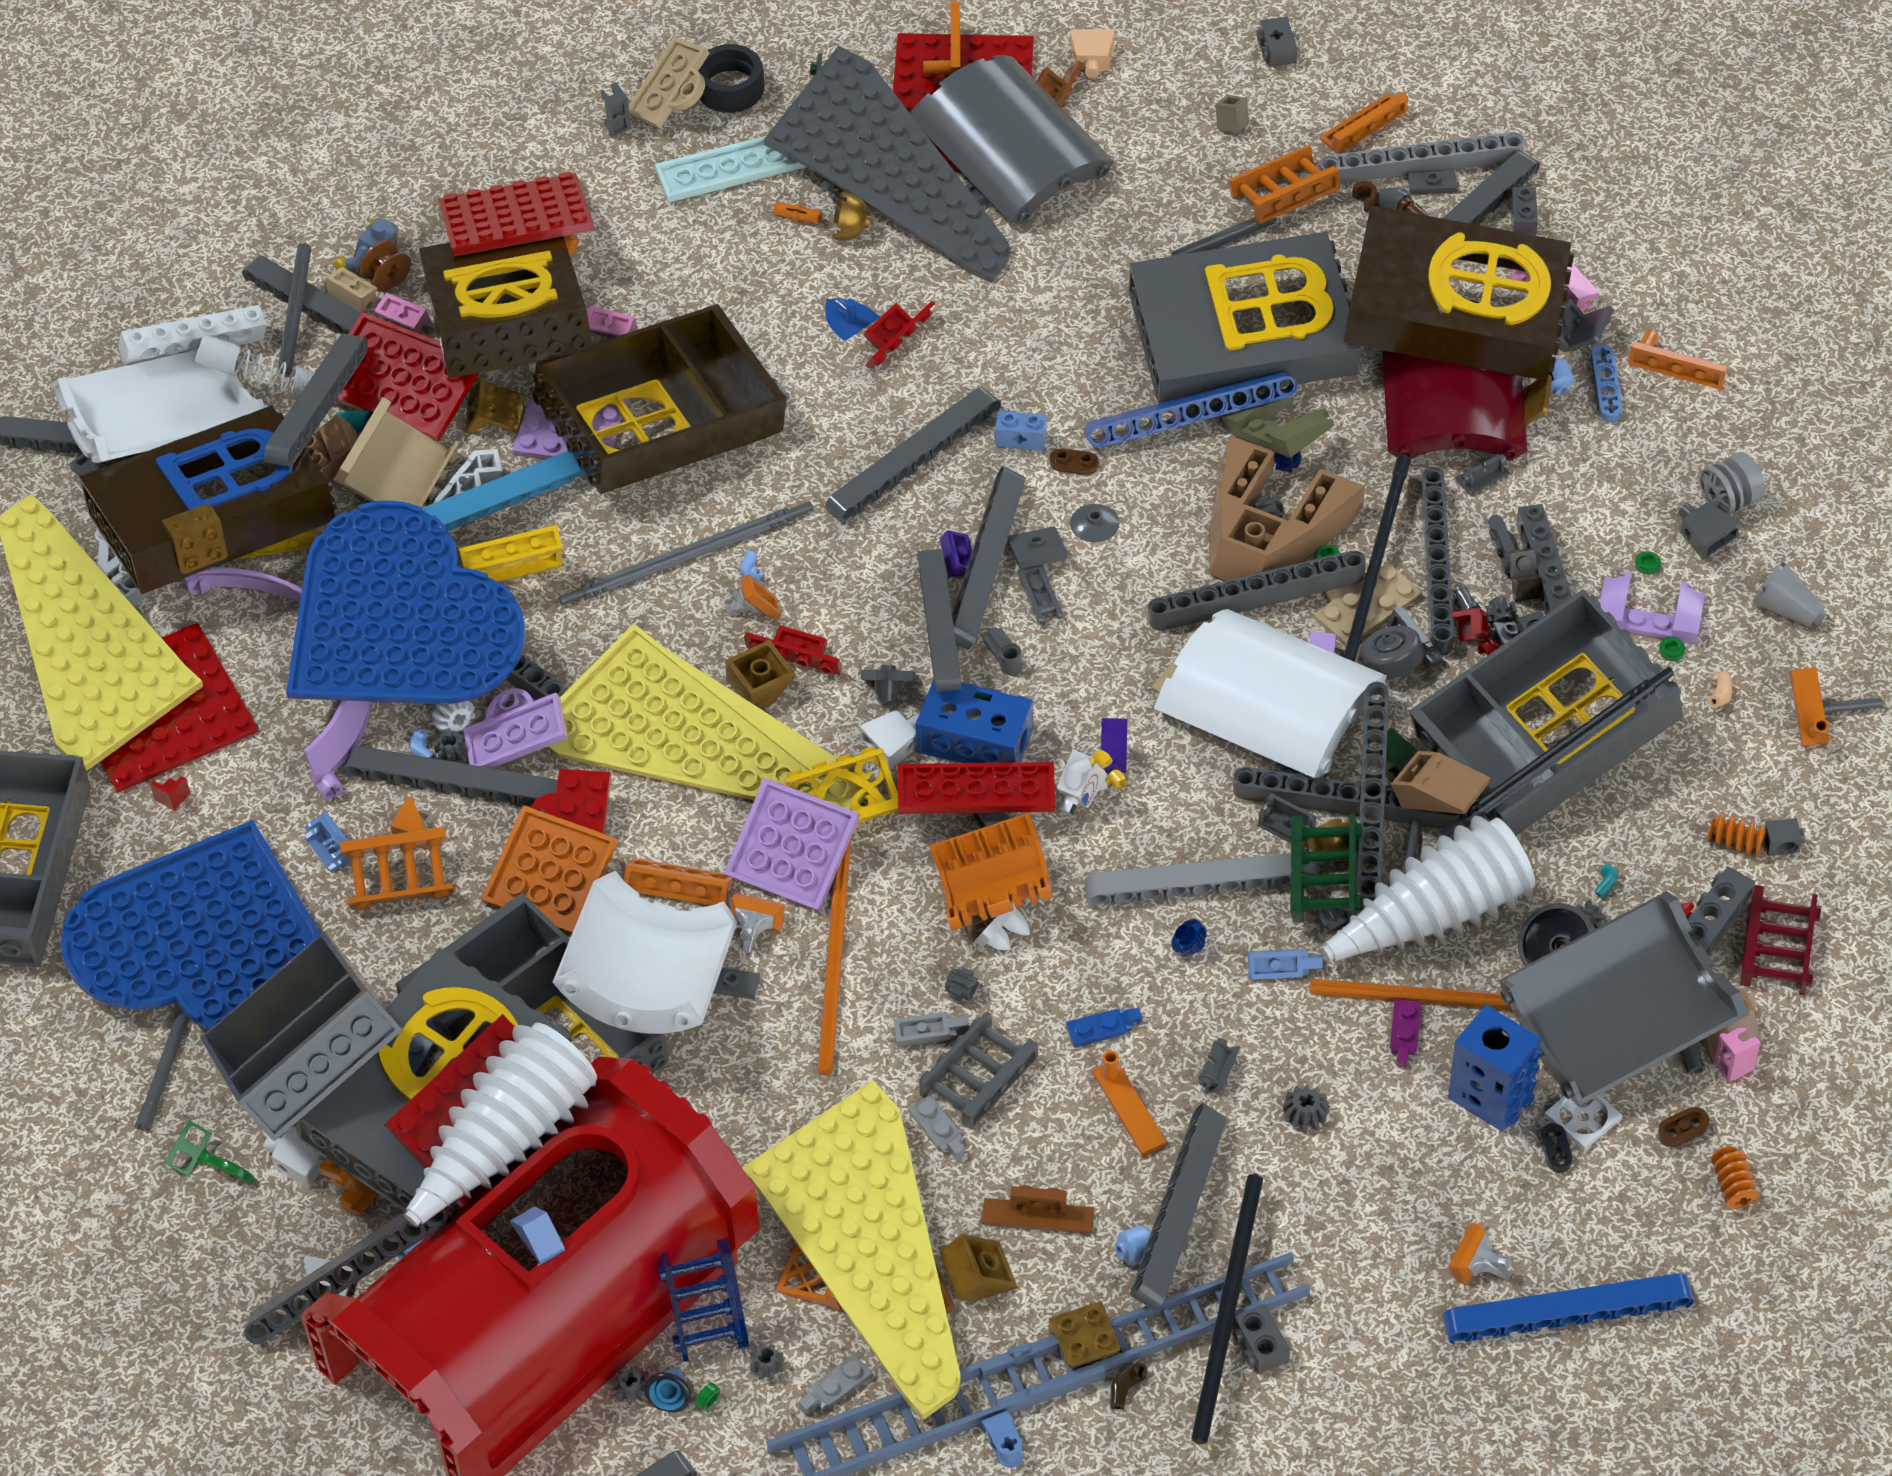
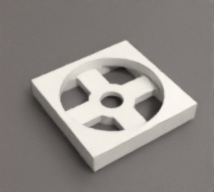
M1600 1095L1592 1099L1593 1102L1586 1108L1579 1107L1572 1101V1098L1568 1100L1564 1096L1545 1112L1544 1117L1551 1123L1561 1125L1566 1131L1567 1137L1584 1151L1622 1119L1623 1115ZM1562 1108H1565L1572 1114V1120L1566 1125L1563 1124L1560 1118V1110ZM1601 1109L1607 1113V1121L1603 1127L1594 1120V1115ZM1585 1113L1588 1115V1120L1581 1121L1578 1119V1115ZM1580 1127H1587L1593 1133L1579 1134L1575 1131Z

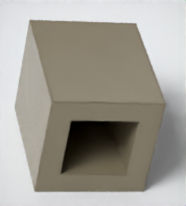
M1226 95L1215 104L1218 130L1234 134L1240 132L1249 124L1247 98Z

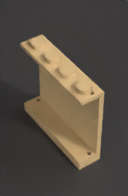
M383 397L334 480L371 502L401 501L424 508L426 507L424 505L425 500L431 501L438 490L434 486L437 481L442 483L448 473L445 466L447 463L452 466L459 454L455 451L459 442L456 440L453 446L447 448L386 412L391 401Z

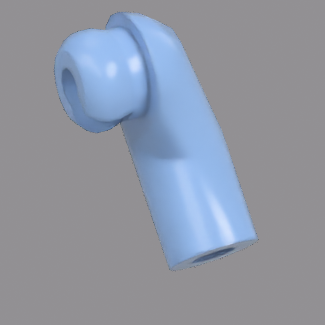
M421 728L414 730L410 739V751L412 754L435 759L436 754L427 748V732Z

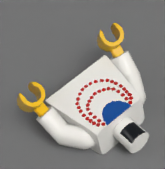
M1072 750L1057 785V790L1063 796V800L1058 808L1059 811L1072 816L1077 805L1088 808L1097 792L1107 789L1108 785L1112 784L1115 789H1119L1127 784L1125 776L1119 770L1111 771L1106 778L1107 773L1103 768L1113 762L1107 752L1098 750L1091 757Z

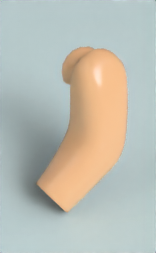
M1727 671L1716 672L1712 676V679L1716 680L1713 682L1716 689L1708 698V704L1712 708L1723 706L1731 700L1732 678Z

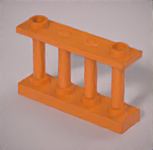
M1307 145L1229 179V186L1233 199L1245 195L1253 202L1255 220L1262 224L1340 190L1339 170L1335 166L1321 171L1313 164L1312 148L1310 145ZM1306 169L1311 176L1301 180L1295 172ZM1285 177L1292 183L1284 188H1280L1274 181ZM1265 186L1272 193L1261 197L1254 190Z
M445 827L340 842L343 857L348 856L352 864L356 897L347 898L349 907H355L356 911L370 909V904L430 895H433L434 899L449 897V893L454 892V886L452 883L445 884L440 853L442 842H447ZM426 845L430 850L434 886L422 888L418 886L414 857L416 846ZM400 848L404 855L408 890L393 892L387 854L392 849ZM374 852L378 859L382 893L366 896L361 858L364 857L365 853Z

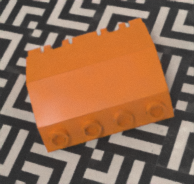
M1030 813L929 845L944 887L947 901V919L952 931L963 927L962 920H964L966 926L971 925V917L979 915L982 921L988 919V911L991 918L1014 911L1013 903L1016 909L1023 908L1022 900L1030 898V901L1035 904L1039 902L1038 895H1040L1042 901L1053 898L1048 866Z

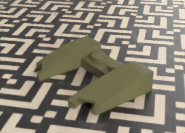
M1292 396L1222 416L1225 429L1230 434L1290 458L1335 425L1333 419H1327L1330 416L1325 408L1301 416L1282 427L1267 422L1268 419L1294 401Z

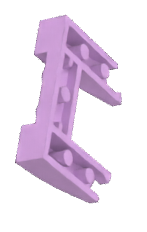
M1632 572L1623 573L1622 577L1611 579L1608 576L1605 577L1600 598L1601 608L1605 613L1610 612L1614 616L1617 626L1621 630L1626 629L1630 634L1660 639L1677 638L1684 643L1697 644L1705 593L1699 594L1689 588L1687 582L1682 581L1676 615L1671 616L1625 608Z

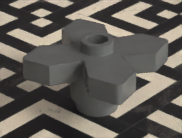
M881 665L880 670H861V680H875L877 701H898L901 681H914L915 671L896 670V665Z

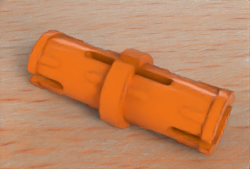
M776 201L774 205V216L789 218L797 223L799 221L816 225L821 223V210L805 208L802 204L798 203L791 205Z

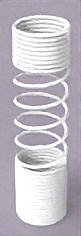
M206 333L203 335L195 358V363L202 364V366L211 367V369L213 368L221 372L223 371L225 374L235 376L248 353L244 379L247 380L259 360L256 377L257 385L262 381L272 362L268 382L269 389L273 387L284 366L280 387L281 393L287 388L296 370L294 384L290 392V396L295 398L299 397L315 371L313 372L297 365L283 388L287 366L285 361L282 363L271 384L275 361L273 357L268 362L259 380L262 353L257 356L247 375L250 349L245 352L234 373L241 346L222 341L220 338L208 336Z

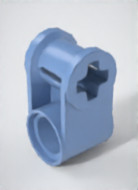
M1008 1410L980 1422L984 1433L987 1432L990 1440L988 1443L992 1446L1001 1465L1008 1468L1020 1465L1023 1461L1022 1441Z

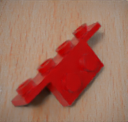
M931 301L913 319L897 303L887 310L863 334L878 350L865 366L870 368L874 363L879 366L888 357L885 353L889 349L893 352L902 344L903 341L900 339L902 336L906 335L909 337L918 328L915 324L919 320L924 323L933 314L931 308L935 303Z
M780 625L774 639H770L785 660L796 662L801 667L819 669L826 674L834 673L840 675L842 671L839 658L823 654L828 644L827 638ZM746 632L744 635L746 648L748 649L770 639Z

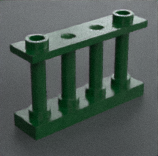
M1350 813V826L1309 828V825H1304L1302 815L1292 816L1290 912L1293 923L1304 922V912H1308L1309 909L1349 908L1350 916H1357V910H1362L1361 894H1357L1358 839H1362V824L1357 823L1355 813ZM1349 837V850L1309 851V849H1305V841H1309L1310 838ZM1349 860V874L1308 875V872H1305V865H1309V862ZM1349 884V897L1308 899V896H1304V888H1309L1312 885Z

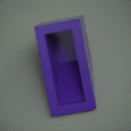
M1102 718L1101 750L1107 752L1113 760L1109 766L1103 768L1108 774L1113 770L1126 773L1128 719Z

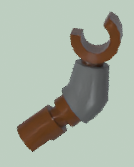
M1368 181L1358 182L1352 189L1353 198L1368 197L1364 199V212L1370 211L1371 205L1376 206L1379 204V207L1429 216L1420 205L1414 203V200L1411 199V194L1404 189L1398 187L1384 188L1377 192L1375 185Z

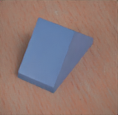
M534 1206L510 1220L511 1225L540 1265L565 1251V1247L547 1212Z

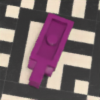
M1394 1000L1390 1049L1391 1053H1397V1067L1406 1068L1408 1055H1415V1051H1417L1421 1002Z

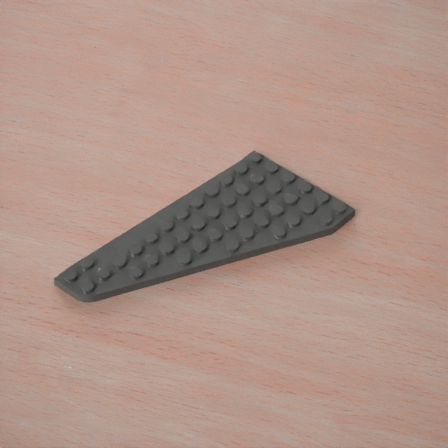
M838 46L764 138V145L808 167L847 193L859 196L866 205L947 255L959 267L972 275L992 283L1009 261L1010 246L1008 241L872 63Z

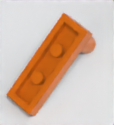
M1817 667L1791 670L1789 675L1802 747L1828 744L1827 731L1829 723L1825 719Z

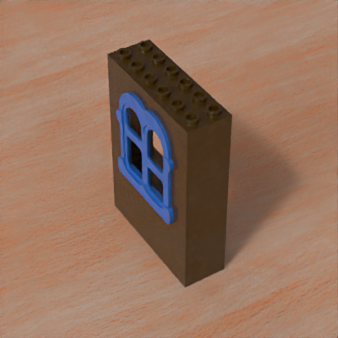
M272 405L79 476L90 518L141 594L321 527L335 518L334 510H337V505L330 493L333 490V485L328 476L324 477L319 463H314L309 450L305 451L303 449L291 467L274 464L276 469L271 475L243 486L237 485L230 475L265 461L264 451L266 444L284 419L282 413H277ZM220 478L228 489L225 493L202 500L193 488ZM210 503L221 520L228 555L221 561L182 574L178 567L173 542L165 531L162 520Z

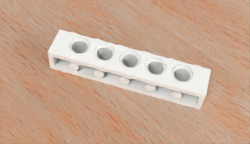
M256 305L121 331L118 349L125 366L197 350L205 333L208 336L220 338L222 341L224 340L236 345L253 343L264 339L267 323L260 306Z

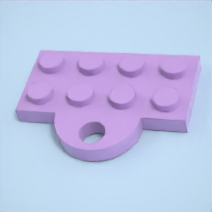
M518 688L508 689L498 694L488 706L486 720L463 729L469 764L487 768H494L568 739L561 699L558 694L554 693L534 701L528 692ZM515 699L511 706L505 707L507 701Z

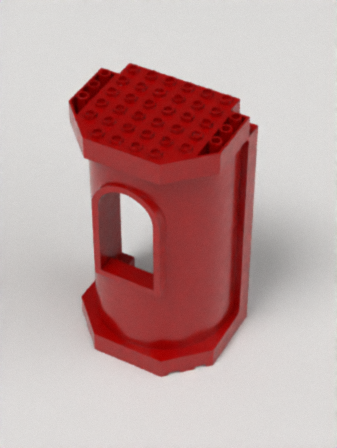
M596 1058L591 1063L597 1075L596 1085L591 1086L583 1094L588 1103V1108L582 1109L576 1106L571 1110L570 1113L574 1119L572 1124L561 1120L555 1124L559 1134L553 1137L544 1134L539 1139L543 1147H540L537 1151L532 1148L525 1150L523 1153L527 1161L525 1160L522 1164L513 1161L509 1164L507 1168L510 1174L507 1177L500 1174L490 1181L491 1190L485 1187L479 1190L448 1217L442 1227L425 1237L358 1297L352 1298L326 1292L301 1314L316 1369L334 1385L360 1364L358 1358L360 1357L410 1402L418 1413H425V1416L433 1425L431 1431L437 1437L446 1476H504L738 1263L737 1250L760 1230L756 1185L753 1180L747 1176L734 1157L732 1150L724 1143L713 1127L711 1120L705 1114L696 1112L686 1098H679L673 1093L668 1083L663 1080L660 1082L656 1079L651 1070L644 1064L640 1065L635 1060L629 1058ZM594 1148L603 1156L607 1152L616 1155L628 1169V1176L622 1189L562 1242L565 1251L541 1265L537 1264L531 1271L528 1272L481 1231L569 1153L580 1149Z

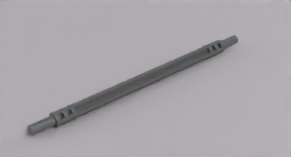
M809 501L791 509L786 507L583 584L580 589L559 596V601L563 606L584 597L589 599L792 521V518L813 511V505Z

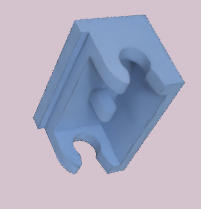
M326 811L305 826V829L310 832L304 838L331 873L351 862L348 856L343 857L340 848V842L349 840Z

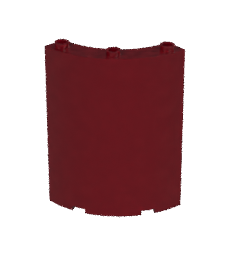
M1382 350L1387 448L1390 454L1396 458L1399 455H1406L1412 459L1438 450L1471 449L1493 455L1503 454L1507 461H1512L1528 451L1526 424L1524 422L1522 376Z

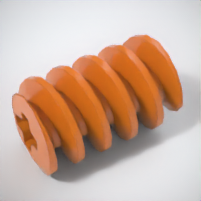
M1722 811L1718 817H1714L1708 832L1707 841H1711L1716 836V844L1720 845L1726 839L1727 848H1731L1736 843V851H1741L1746 846V854L1748 855L1756 849V857L1758 858L1766 836L1765 825L1762 824L1758 830H1755L1754 821L1746 827L1745 818H1742L1737 824L1735 823V815L1732 814L1728 820H1725V812Z
M1727 1146L1714 1152L1711 1156V1162L1714 1165V1171L1717 1175L1724 1201L1727 1203L1726 1207L1737 1209L1756 1201L1760 1194L1758 1190H1755L1756 1183L1752 1180L1753 1173L1748 1171L1750 1165L1746 1162V1154L1741 1151L1737 1152V1148L1733 1146Z

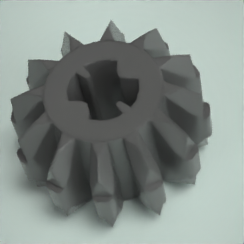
M1306 1084L1304 1089L1296 1086L1294 1092H1288L1286 1101L1283 1103L1286 1122L1292 1121L1294 1129L1302 1124L1305 1132L1310 1124L1315 1130L1319 1127V1123L1324 1124L1330 1108L1327 1103L1326 1094H1320L1318 1087L1311 1090L1308 1084Z

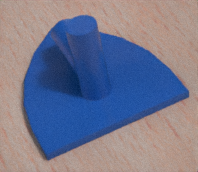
M837 298L826 300V320L830 328L844 342L880 318L873 310L861 303L855 302L853 299Z

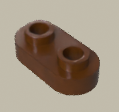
M1057 449L1050 455V466L1058 472L1090 475L1098 469V457L1094 453L1087 451Z
M1699 1107L1687 1108L1663 1120L1659 1124L1657 1137L1667 1147L1680 1146L1707 1131L1709 1115ZM1696 1121L1699 1123V1125L1692 1126L1690 1122ZM1673 1132L1676 1136L1670 1137L1667 1133Z

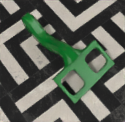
M190 1120L187 1121L164 1164L186 1176H189L194 1165L202 1163L222 1170L245 1184H252L255 1178L252 1173L235 1163L210 1154L206 1149V1144L212 1133ZM192 1126L203 1131L205 1134L199 1146H195L185 1139L188 1130ZM178 1150L191 1157V1162L186 1170H181L172 1164V1159Z

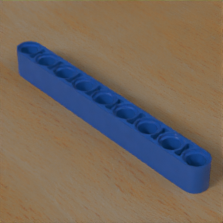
M1278 371L1094 420L1085 426L1084 435L1092 446L1097 448L1285 399L1296 393L1298 384L1288 372ZM1285 379H1289L1288 387L1280 389V383ZM1265 385L1266 391L1262 395H1256L1258 387ZM1237 392H1243L1242 398L1239 401L1234 402V394ZM1214 398H1219V404L1214 408H1210V401ZM1191 404H1195V411L1191 414H1186V408ZM1171 410L1172 417L1168 420H1162L1163 413ZM1149 417L1147 425L1139 426L1141 418ZM1120 423H1125V429L1120 433H1116V426ZM1097 429H1101V436L1097 439H1092V433Z
M1676 1273L1455 1307L1445 1311L1442 1317L1449 1343L1455 1344L1454 1341L1465 1340V1342L1483 1340L1482 1337L1493 1335V1338L1508 1336L1511 1332L1538 1331L1537 1328L1548 1327V1329L1566 1327L1565 1324L1576 1323V1325L1593 1323L1595 1319L1603 1318L1606 1321L1621 1318V1315L1631 1314V1316L1648 1314V1311L1654 1310L1659 1312L1676 1310L1675 1307L1680 1306L1689 1308L1694 1304V1298L1687 1275Z

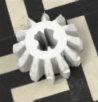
M470 701L454 704H435L436 708L430 711L433 716L431 719L433 725L443 734L448 733L447 731H451L454 734L458 733V731L464 733L463 729L466 726H471L470 720L475 717L473 713L475 707Z

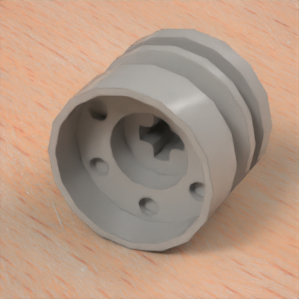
M1738 452L1727 457L1722 463L1717 462L1713 466L1703 469L1700 473V485L1705 499L1729 515L1734 511L1740 510L1743 506H1748L1761 500L1765 495L1766 489L1762 473L1756 462L1744 452Z

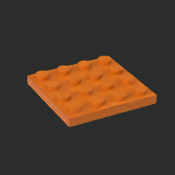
M523 805L481 900L484 903L501 908L523 893L561 931L572 934L593 881L604 876L619 841L617 838Z

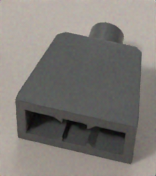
M1686 503L1678 512L1683 518L1680 533L1703 560L1738 537L1741 522L1711 503H1705L1698 509Z

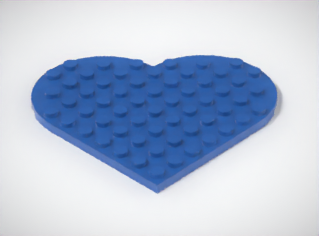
M401 501L369 502L358 505V509L347 514L343 512L328 523V527L320 536L317 535L311 545L306 561L286 690L287 698L454 704L469 701L490 692L500 685L514 670L521 658L526 637L525 622L521 608L511 591L501 582L498 583L489 578L486 573L468 568H459L455 542L449 534L447 527L435 515L431 516L427 512L422 511L421 507Z
M251 820L118 874L90 888L81 896V900L73 909H70L63 924L61 949L64 964L69 975L79 988L94 999L114 1007L133 1010L159 1008L176 1002L192 1021L210 1030L321 933L256 824Z

